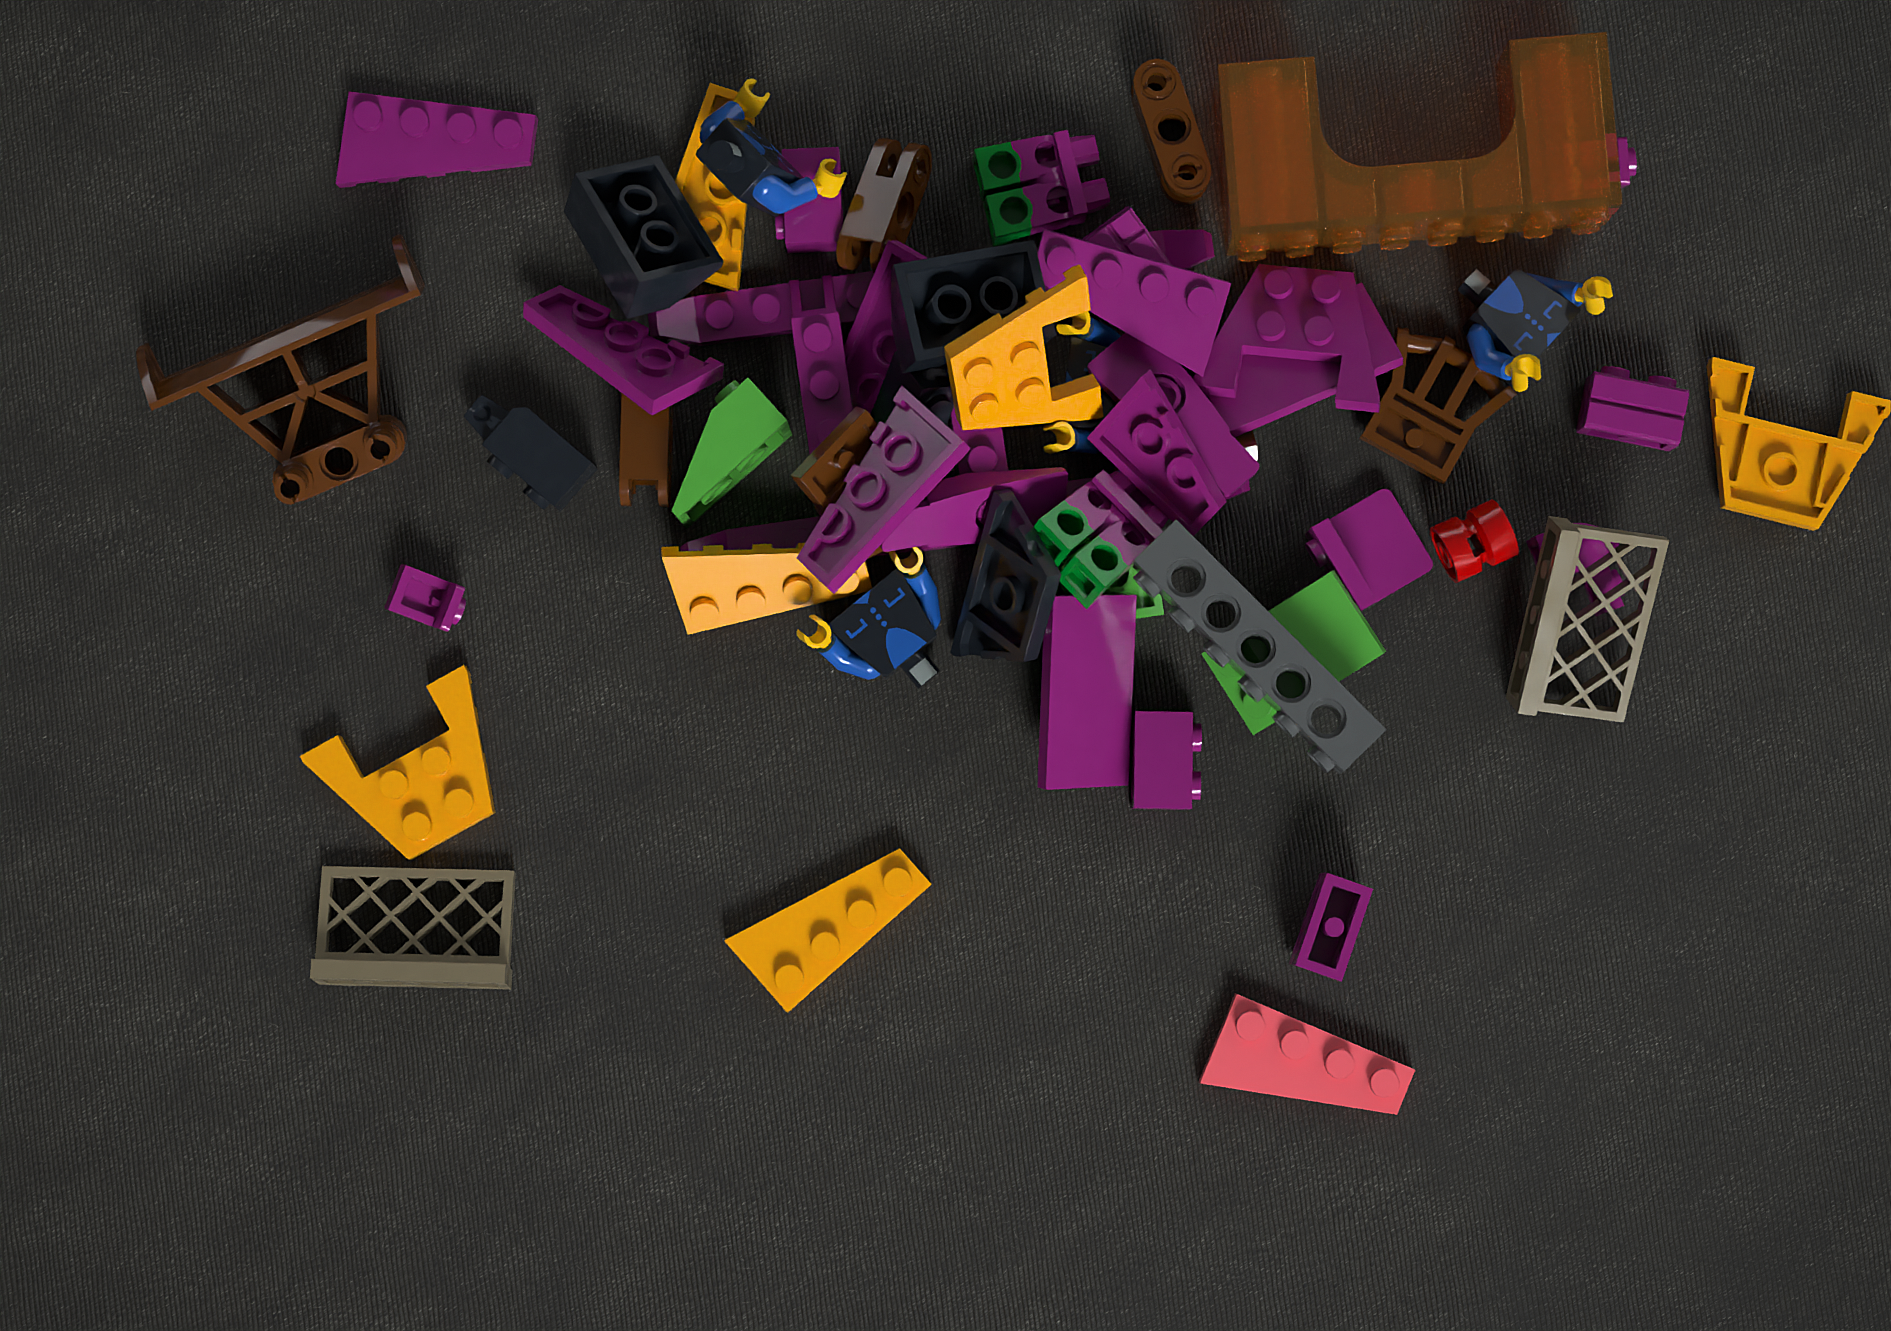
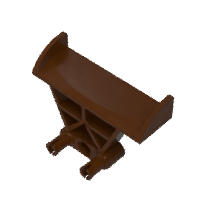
M402 234L392 237L394 253L402 275L166 377L149 344L146 343L139 346L136 351L137 368L151 410L153 411L198 391L280 462L273 473L272 483L275 496L284 504L292 505L295 502L304 501L394 462L404 451L407 431L401 420L394 416L381 415L379 313L420 296L425 287ZM367 318V357L311 380L297 348ZM283 355L298 386L244 409L215 383ZM367 371L368 406L329 387ZM309 396L362 421L358 425L294 452ZM296 402L285 442L257 420L261 416ZM335 447L347 449L353 456V465L346 469H338L332 466L328 460V451Z

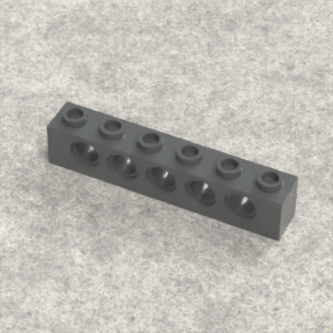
M1177 520L1172 522L1134 559L1133 568L1138 572L1133 577L1136 583L1152 598L1160 594L1172 606L1168 611L1170 617L1187 633L1194 628L1207 641L1202 648L1211 659L1222 668L1229 663L1242 676L1237 683L1243 691L1257 703L1263 698L1276 711L1272 716L1276 724L1292 738L1298 733L1311 746L1307 754L1326 773L1334 769L1339 775L1342 774L1387 730ZM1179 570L1192 571L1199 580L1198 588L1191 593L1177 591L1171 582L1173 574ZM1215 604L1227 606L1233 613V623L1225 628L1212 626L1206 617L1207 609ZM1253 638L1261 640L1268 649L1267 659L1261 663L1247 661L1241 653V644L1244 641ZM1285 673L1296 675L1302 682V694L1296 698L1282 696L1276 688L1277 677ZM1319 708L1331 710L1337 718L1336 730L1329 734L1318 732L1311 722L1314 710Z

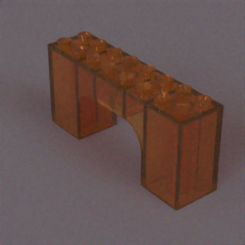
M1607 32L1509 40L1495 65L1501 128L1500 146L1489 154L1477 158L1374 167L1354 165L1340 158L1328 146L1320 124L1315 56L1218 64L1213 97L1226 256L1238 255V261L1251 262L1267 258L1266 253L1285 251V256L1288 258H1300L1313 255L1314 249L1333 247V253L1349 254L1361 251V245L1380 244L1382 250H1397L1409 247V241L1428 240L1429 246H1446L1456 243L1457 237L1476 236L1477 242H1494L1504 239L1505 233L1523 232L1524 238L1533 239L1550 236L1553 234V229L1571 228V233L1575 235L1591 234L1600 231V226L1605 225L1623 204Z

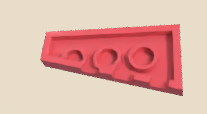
M1235 993L1198 1082L1397 1115L1415 1070Z

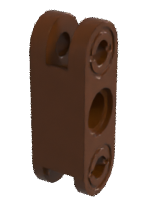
M1148 60L1141 64L1135 72L1130 92L1132 105L1161 189L1166 198L1180 205L1193 204L1200 200L1206 191L1212 173L1210 161L1176 67L1166 60ZM1155 85L1160 87L1162 90L1154 91L1150 89L1149 86ZM1168 123L1175 124L1181 129L1183 137L1177 141H1167L1160 136L1158 128ZM1187 173L1193 179L1184 180L1179 176V174Z
M883 137L875 142L837 241L836 255L840 267L848 270L857 269L865 257L870 258L873 273H875L888 240L906 243L932 170V153L927 145L909 143L902 151V146L896 139Z
M621 393L619 467L621 506H632L633 495L636 494V485L656 486L655 490H658L659 506H670L674 404L654 415H650Z

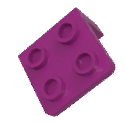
M1380 489L1331 519L1327 518L1311 527L1305 533L1308 539L1305 547L1313 562L1318 568L1324 566L1327 573L1335 570L1360 611L1428 573L1433 567L1430 555L1394 495L1388 489Z

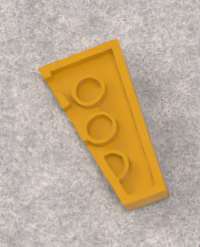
M710 83L675 183L724 261L722 267L704 282L738 292L747 204L736 198L696 156V151L702 145L700 142L702 123L725 103L734 101L738 92ZM745 116L744 119L748 120L754 126L755 117L749 118Z
M798 543L796 548L784 549L772 548V544H752V549L723 550V545L703 546V551L680 552L679 546L661 547L662 560L688 635L868 592L873 587L867 562L865 561L840 589L833 594L796 558L805 543Z
M899 848L724 941L788 1013L932 884Z

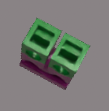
M1068 130L1055 132L1053 135L1037 136L974 149L972 163L981 199L985 201L984 211L993 247L1009 244L1014 239L1043 232V229L1052 231L1068 225L1073 226L1084 223L1087 214L1109 206L1110 195L1105 178L1081 183L1077 169L1099 163V151L1094 135L1069 137Z
M1103 469L1092 481L1083 485L1042 516L1034 525L1036 532L1058 568L1088 540L1091 541L1073 556L1061 571L1060 582L1086 609L1122 574L1133 566L1134 559L1163 532L1162 528L1169 519L1153 502H1149L1141 509L1130 497L1137 487L1120 470L1108 474Z

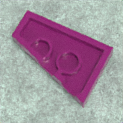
M1151 369L1142 375L1087 437L1173 522L1177 520L1192 536L1196 535L1227 502Z

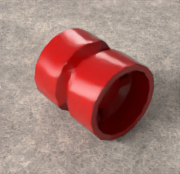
M1493 499L1466 511L1465 520L1454 516L1430 528V536L1436 554L1446 573L1455 583L1480 573L1484 562L1495 566L1519 554L1517 539L1511 524L1502 508ZM1469 537H1470V540H1471V542H1472V544H1473V546H1474V548H1475V549H1473V550L1471 549V547H1470V545H1469V543H1468V541H1467V538H1469Z

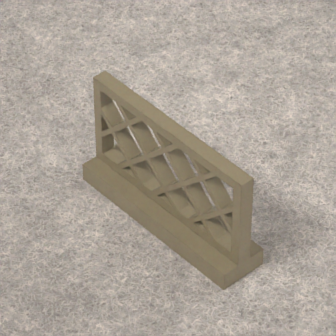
M1548 516L1506 693V699L1518 714L1536 716L1537 711L1624 722L1669 540L1665 536L1573 524L1567 518ZM1583 538L1602 541L1609 553L1585 569L1578 558ZM1610 542L1622 544L1614 549ZM1637 546L1652 548L1649 563L1632 575L1621 557ZM1613 562H1616L1627 579L1603 595L1592 577ZM1577 567L1580 573L1574 576ZM1644 580L1643 588L1641 589L1638 584ZM1587 581L1598 599L1574 614L1567 605L1569 594ZM1633 588L1640 598L1638 608L1620 621L1610 603ZM1602 608H1605L1615 625L1591 640L1580 623ZM1566 612L1569 619L1563 622L1564 614ZM1633 626L1632 632H1631V635H1630L1629 632L1627 631V629H1629L1630 627ZM1576 627L1587 644L1563 660L1556 650L1558 639ZM1622 633L1628 642L1626 655L1609 666L1598 649ZM1593 653L1604 670L1580 685L1570 671V668ZM1555 658L1558 664L1552 667ZM1565 672L1576 689L1560 700L1545 699L1548 683ZM1621 672L1620 680L1616 677V674ZM1611 678L1617 687L1613 707L1594 705L1587 694ZM1583 698L1586 704L1575 702Z
M322 866L315 959H311L310 979L319 985L511 990L513 970L510 968L515 871ZM334 878L354 879L364 890L344 910L332 898ZM362 879L377 880L368 887ZM389 880H402L412 893L390 911L375 893ZM410 880H425L418 888L410 882ZM437 881H450L460 894L442 911L438 912L422 894ZM457 881L473 882L464 889ZM485 882H503L502 901L488 914L470 896ZM371 897L387 916L365 935L349 916ZM419 898L435 917L413 936L397 917ZM467 899L483 918L461 937L445 918ZM333 907L338 912V915L331 921V909ZM502 912L500 928L493 919ZM343 921H346L361 939L346 953L328 952L330 933ZM394 922L407 936L409 941L394 954L382 953L372 940L390 923ZM442 923L456 938L457 942L443 955H431L422 946L420 941L438 924ZM490 924L500 935L499 956H479L468 945V942L485 926ZM368 945L374 953L358 952ZM416 946L422 954L407 953ZM464 947L471 956L455 954Z

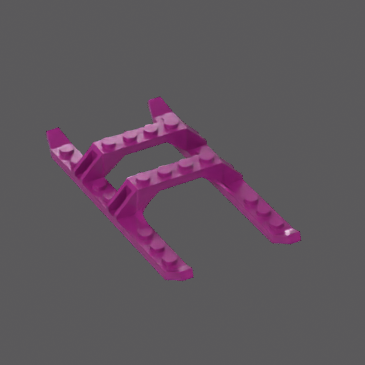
M1203 229L1149 232L1173 266L1189 269L1215 257L1212 235ZM869 271L833 277L832 275H826L819 279L791 280L789 283L742 289L738 292L727 291L689 297L679 300L668 309L648 313L650 336L706 346L793 333L809 453L811 454L853 410L841 326L853 325L874 273ZM953 408L951 412L953 432L971 448L957 463L959 475L975 472L1008 471L1002 427L962 430L956 418L955 408ZM1094 477L1067 481L1066 498L1086 483L1092 481ZM1249 480L1231 496L1224 497L1225 500L1250 491ZM1139 488L1130 496L1141 509L1149 502H1152ZM822 515L723 530L689 541L680 547V551H703V546L723 545V550L752 549V544H772V548L775 549L796 548L798 543H805ZM972 544L927 547V545H922L918 547L921 550V552ZM912 547L894 551L897 555L912 553ZM883 551L869 559L888 557L890 554Z

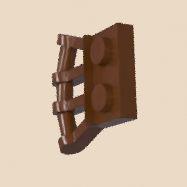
M1397 327L1393 340L1403 356V365L1390 371L1389 385L1380 400L1379 413L1373 412L1359 439L1433 480L1444 484L1475 428L1518 393L1513 387H1505L1497 376L1478 369L1473 356L1455 346L1456 340L1445 335L1444 338L1409 334V329ZM1407 352L1433 356L1414 392L1411 393L1404 389ZM1447 362L1461 370L1462 373L1443 408L1440 409L1424 399L1442 366ZM1475 379L1491 400L1463 422L1454 417V414L1472 381Z
M856 406L790 475L812 501L814 509L821 515H823L829 504H836L846 488L847 483L844 479L853 464L860 465L873 444L869 438L878 424L866 409ZM879 546L869 558L883 552L882 548Z

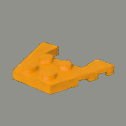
M1080 264L1063 272L1066 279L1048 291L1044 292L1042 287H1039L1026 295V304L1011 314L1002 318L997 313L944 346L955 414L962 430L1094 420L1104 417L1100 385L1093 374L1050 388L1042 327L1091 310L1087 276Z
M1712 357L1707 363V376L1720 508L1812 531L1819 529L1850 479L1849 475L1857 462L1873 442L1878 428L1883 420L1889 416L1891 400L1854 391L1848 393L1837 438L1745 416L1744 412L1755 367Z
M465 665L426 686L449 730L368 776H363L342 736L339 735L300 756L302 762L408 860L416 858L495 813L485 753H483L478 727V713L471 688V674Z

